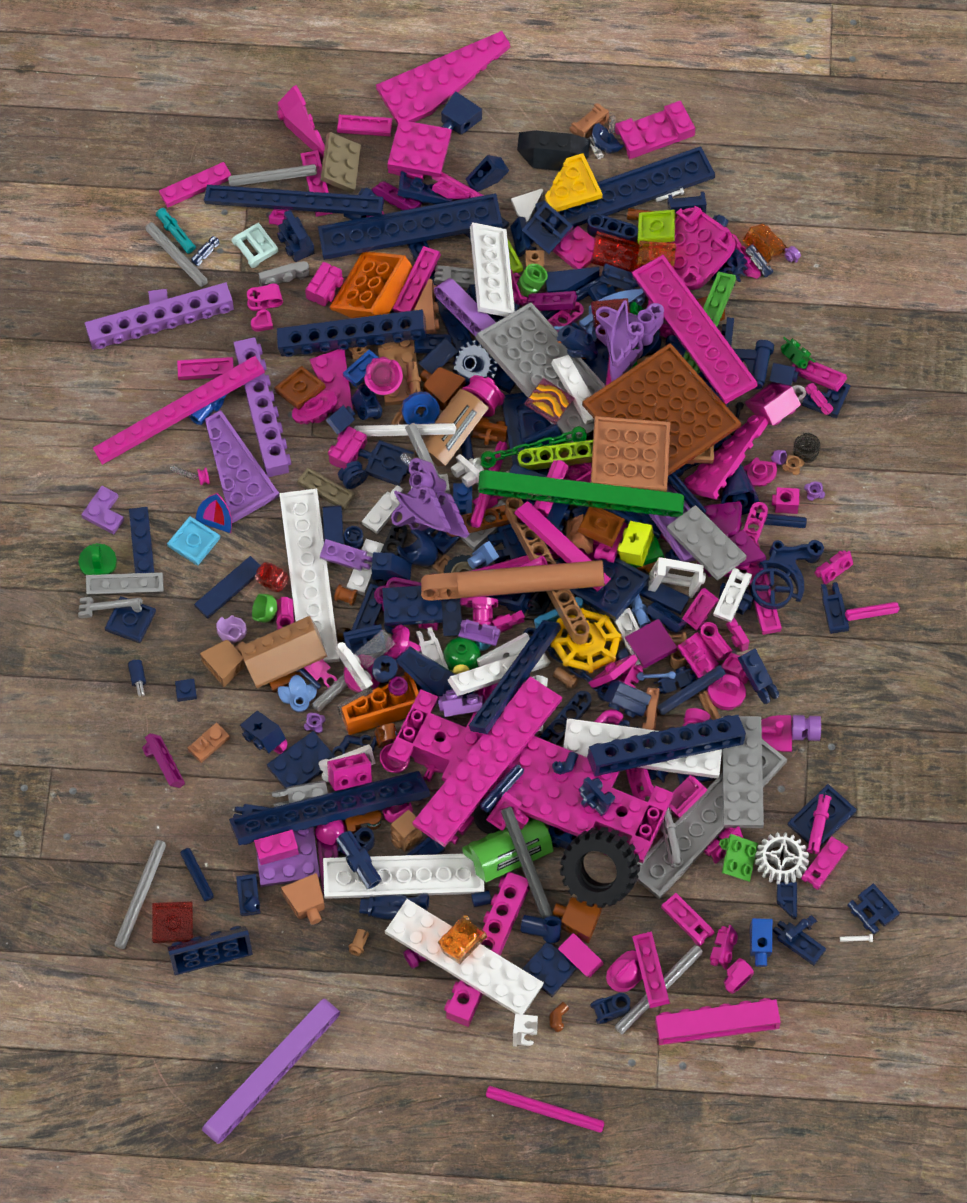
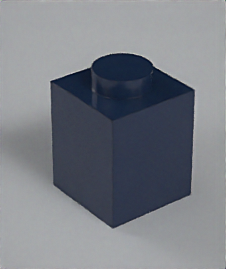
M773 363L769 381L792 386L793 382H797L799 372L796 371L794 366Z

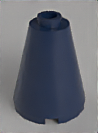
M740 464L735 473L725 480L727 484L722 488L721 504L740 501L742 504L741 515L750 512L754 503L759 502V498L745 469Z

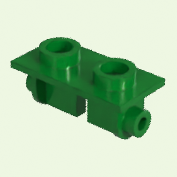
M783 337L787 342L781 346V353L797 365L798 368H806L809 360L815 362L810 357L811 353L804 347L802 349L799 348L801 346L799 342L793 338L789 340Z

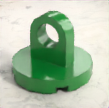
M98 543L83 549L78 561L80 570L84 575L111 574L117 566L116 555L111 547Z

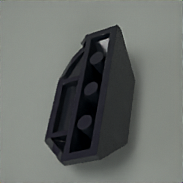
M539 130L519 132L517 151L533 169L561 171L566 158L584 153L586 159L589 157L590 139L569 133Z

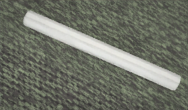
M454 423L416 424L420 435L455 434L457 429ZM409 424L355 426L354 429L366 434V436H407L408 433L405 427Z

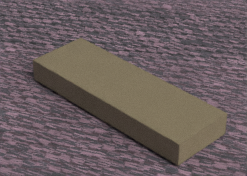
M309 467L306 468L297 480L298 485L307 490L317 489L319 497L335 506L341 505L344 511L355 497V493Z

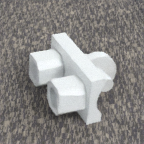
M461 454L456 456L457 463L451 467L452 474L456 478L465 474L461 479L468 488L475 483L478 485L479 472L484 471L481 458H471L468 461Z

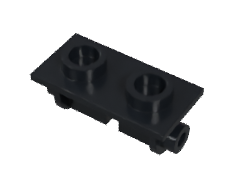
M546 591L535 592L528 602L530 610L527 614L543 615L552 602Z

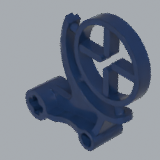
M779 540L774 541L769 550V560L761 561L758 564L759 568H763V570L759 571L752 580L751 594L754 600L760 606L767 609H780L788 604L791 597L796 598V601L800 602L804 593V579L796 565V560H805L811 564L818 562L824 551L823 544L818 540H812L808 544L786 547L783 542ZM769 574V586L755 585V581L760 576ZM774 575H777L787 583L788 587L776 586L770 592V603H767L757 595L756 591L767 592L770 587H773ZM789 576L792 578L796 585L797 594L793 593V583ZM775 592L789 593L785 601L775 604Z

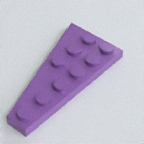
M220 410L205 418L225 502L230 510L232 523L280 497L279 492L223 412Z

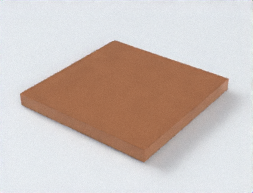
M595 416L591 483L667 492L670 422Z

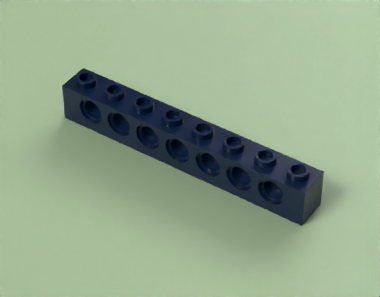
M423 309L277 328V343L281 357H292L297 354L308 355L313 352H329L336 349L346 350L351 347H366L367 345L374 344L383 345L390 342L400 343L405 340L427 338L426 318Z
M727 715L715 720L708 719L696 724L690 723L686 726L671 727L658 732L652 731L640 736L633 735L626 739H615L602 744L596 743L589 746L587 759L595 777L743 745L746 732L739 715Z

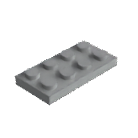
M696 505L667 526V531L701 565H704V568L716 580H719L746 560V554Z

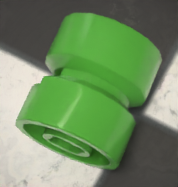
M529 264L517 281L521 295L528 297L529 294L539 293L548 277L547 271L541 265Z

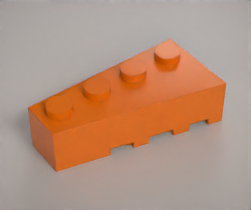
M407 672L401 676L408 683V690L403 695L396 696L391 694L388 688L389 684L382 688L378 687L372 690L371 694L361 696L341 707L348 735L405 719L419 693L414 679Z

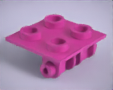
M698 632L677 646L698 678L719 664Z

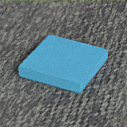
M189 516L169 540L167 547L198 566L221 537L218 533Z

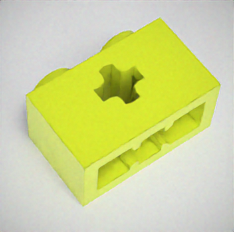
M630 521L628 528L624 529L623 541L618 545L617 554L620 555V560L627 564L643 566L654 538L652 525Z

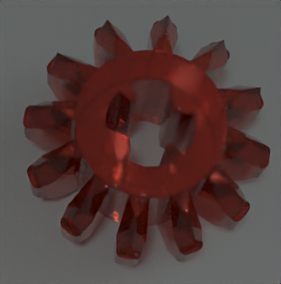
M268 562L261 564L255 575L256 581L261 586L275 592L282 591L289 579L283 569Z

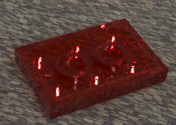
M597 231L591 263L603 267L605 264L632 273L647 263L649 246L639 245L637 242Z

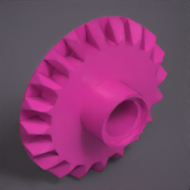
M330 390L321 391L314 398L308 400L299 410L294 407L292 418L296 423H300V425L324 421L337 403L335 393Z

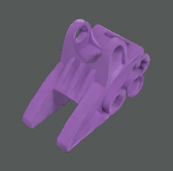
M626 300L623 301L618 311L606 306L600 307L596 311V319L600 322V325L596 327L595 335L608 348L611 382L629 371L630 367L632 368L636 363L637 358L639 359L643 354V346L652 343L653 335L662 326L664 320V308L661 304H650L647 309L641 310L638 315L628 313ZM602 312H606L609 314V316L603 318L599 314ZM604 329L606 334L602 335L599 331Z
M419 458L412 459L409 464V472L411 474L409 482L412 488L407 494L394 491L400 505L392 512V523L396 526L409 524L411 530L419 529L422 531L431 527L467 538L469 532L464 525L461 515L458 514L459 510L454 503L455 501L452 495L445 493L446 481L438 477L431 462ZM402 513L401 521L397 522L398 514Z

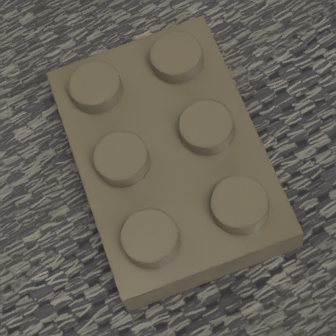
M329 132L326 135L321 181L350 193L354 192L361 145Z

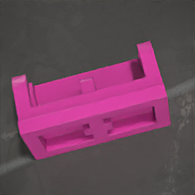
M689 775L673 791L674 796L669 805L671 812L676 818H680L707 789L694 776Z
M574 933L558 948L586 977L590 978L604 965L603 961Z

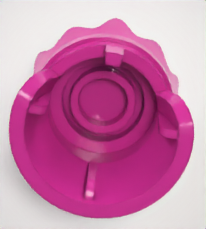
M386 357L373 358L366 367L364 380L372 392L387 395L399 388L403 379V372L401 366L395 360H390Z

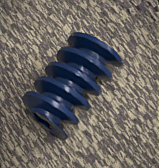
M387 655L378 657L372 667L374 679L380 683H388L392 680L398 669L396 660ZM382 667H383V668L388 667V671H387V672H386V671H383V672H382V671H381V668H382Z

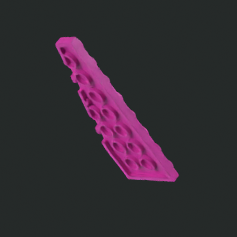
M500 31L376 84V90L397 124L399 120L416 122L432 115L441 104L444 105L455 91L459 92L475 78L476 74L485 70L490 62L498 59L510 48V43L504 33Z

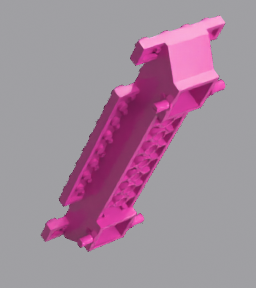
M420 689L388 753V758L406 765L410 756H412L414 762L427 768L423 776L425 781L427 779L430 782L434 772L443 773L442 781L445 782L483 733L470 731L469 724L477 712L473 713L467 727H463L432 714L438 702V696ZM533 736L485 796L486 798L508 772L518 764L524 769V773L507 793L522 802L519 810L524 815L575 836L595 827L598 830L602 827H607L609 832L613 829L617 830L620 837L625 835L628 838L627 843L629 845L633 843L636 848L633 852L639 855L640 860L638 862L643 864L674 793L655 786L649 801L646 802L612 787L619 771L594 777L587 757L578 754V759L571 772L561 775L556 774L552 769L553 763L556 761L565 762L569 752L572 751ZM437 738L445 739L443 742L436 741ZM587 777L591 780L599 778L603 783L601 791L604 794L611 792L615 796L613 804L603 816L590 806L583 808L581 805L583 798L578 790L583 785V780ZM623 812L626 816L619 817L617 813Z

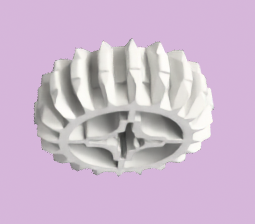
M777 832L775 838L770 834L768 840L763 839L762 845H758V851L755 854L757 858L755 864L759 866L758 872H763V878L770 877V883L774 879L777 880L776 884H780L781 881L788 884V880L794 883L796 882V877L800 879L802 873L807 870L805 866L809 863V860L806 859L809 854L804 852L806 850L805 845L800 846V839L794 841V835L788 838L785 832L783 837H780V834ZM775 847H780V849L777 851L771 850ZM787 848L792 850L795 854L788 852ZM782 852H783L784 860H783V862H782V865H780L781 860H779V859H780L781 854H782ZM769 863L774 864L777 870L771 867ZM793 865H795L794 868L787 871H783L785 867H792Z

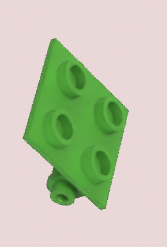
M730 834L729 838L721 839L719 842L721 849L726 850L722 873L750 882L758 843Z

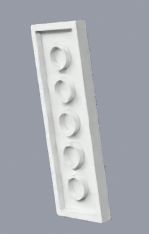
M472 222L470 234L478 312L507 317L515 312L507 230Z

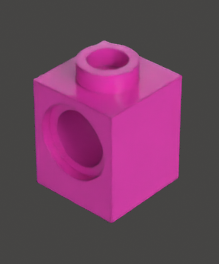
M777 487L776 494H772V506H775V513L798 514V488ZM782 499H787L789 502H783Z

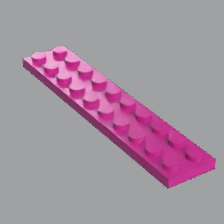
M664 255L632 272L633 278L652 304L658 303L663 306L665 322L725 404L758 386L752 374Z
M530 676L506 705L503 713L488 734L481 736L415 818L412 825L445 847L560 704L562 697Z

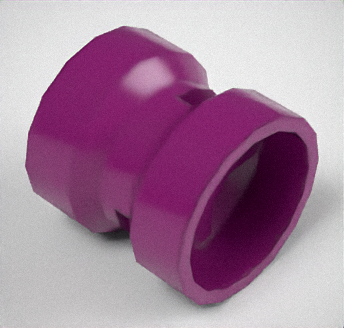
M411 949L403 952L407 963L412 969L418 967L420 962L427 961L426 958Z

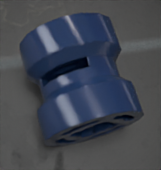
M350 526L344 531L345 545L361 549L364 543L362 530L357 526Z

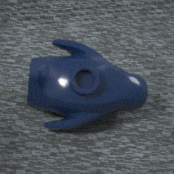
M573 322L572 326L566 325L558 331L557 342L562 343L568 349L567 353L570 357L595 360L597 358L598 351L592 335L587 333L579 324Z

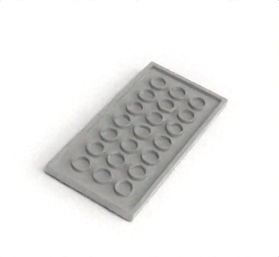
M532 303L525 305L477 333L475 338L528 398L533 392H549L557 397L560 402V398L555 392L536 389L539 384H544L545 386L549 384L564 392L569 405L566 408L563 405L561 406L563 413L560 417L556 414L553 417L537 407L551 424L557 422L562 434L572 431L577 426L583 427L586 430L587 436L594 432V422L588 424L583 422L551 364L553 359L568 355V349L562 343L557 342L558 332ZM570 357L591 395L605 387L604 383L581 358ZM529 398V399L531 400V402H533V401H535V402H536V401H543V402H545L546 404H549L550 408H552V410H553V412H554L553 404H552L549 400H547V399L533 400V399ZM571 434L566 435L567 439L572 438Z

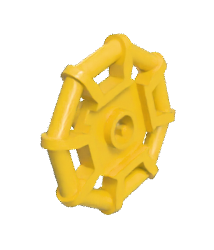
M580 608L585 619L598 621L592 624L586 620L590 628L588 638L591 639L589 643L576 644L571 639L569 633L566 638L561 637L563 629L566 630L561 618H558L556 622L560 623L561 630L550 646L559 655L563 666L593 673L594 670L616 661V654L622 640V635L618 633L606 614L603 615ZM569 615L568 617H569V618H575L576 616H574V615ZM605 625L610 634H606L602 626ZM577 631L578 634H584L583 631ZM606 641L612 642L610 650L605 649ZM563 645H567L571 651L568 655L564 651ZM600 654L604 656L603 658L593 662V657H596ZM577 656L581 660L587 659V663L573 659Z

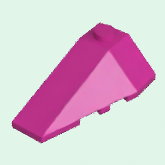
M295 85L278 102V118L280 121L283 120L286 127L313 151L318 150L320 158L323 159L325 145L318 130H314L313 118L311 114L308 115L305 107L306 102L297 85Z

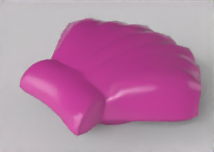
M757 457L743 467L753 487L766 486L775 479L777 474V464L775 462L760 461Z

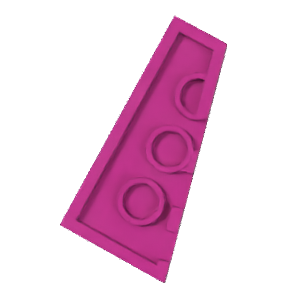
M337 349L311 358L310 364L315 376L325 383L326 388L324 390L333 391L337 397L335 408L331 409L332 413L343 404L345 407L350 406L353 410L349 381L343 376V372L347 369L345 350Z

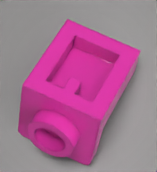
M730 653L722 664L725 673L738 677L743 684H746L749 679L738 660L739 655Z

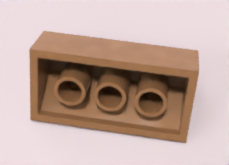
M310 616L239 647L257 688L328 657L319 631Z

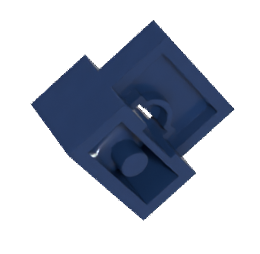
M545 202L521 231L549 255L573 229V225Z
M291 210L284 212V220L282 224L278 225L279 233H277V236L281 243L284 242L287 255L289 257L292 256L294 262H297L315 254L314 244L305 231L298 217L295 218Z

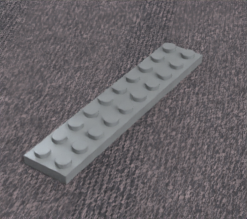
M762 739L764 787L787 763V758ZM723 772L675 823V832L683 865L679 867L670 866L664 835L649 850L643 864L637 863L640 865L637 881L658 899L699 858L707 846L725 830L723 823Z

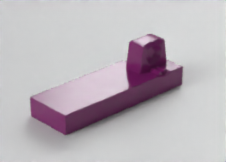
M152 733L145 737L147 743L142 747L144 754L148 758L155 757L169 786L181 788L185 785V782L162 737Z

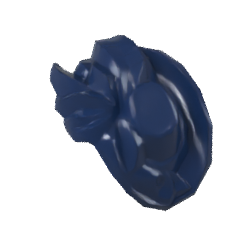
M595 124L592 136L598 149L611 154L618 152L624 147L602 124Z

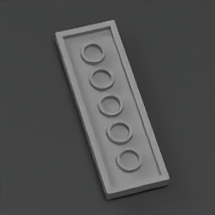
M739 716L746 732L744 744L722 749L724 828H736L738 826L740 828H763L761 717Z

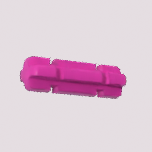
M814 383L808 384L805 387V391L809 395L811 394L810 397L819 408L821 407L824 415H829L833 411L831 404H827V399L819 390L817 391L818 388Z

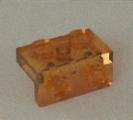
M764 223L750 227L743 239L747 246L753 244L757 248V253L760 252L767 263L771 261L773 256L785 253V248H788Z
M464 915L441 937L438 944L443 954L461 964L488 936L485 931L471 923L467 915Z

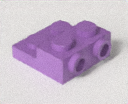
M452 689L446 691V694H443V696H439L438 703L440 712L444 711V716L447 717L477 712L483 706L484 699L483 695L478 696V694H469L467 698H463V695L457 696Z

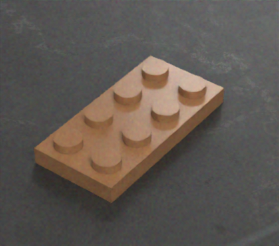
M414 340L377 345L379 358L386 357L397 361L403 372V379L399 388L391 394L384 395L385 406L402 404L403 400L410 396L409 385L406 382L408 376L405 364L412 362L413 365V362H417L416 353H414Z

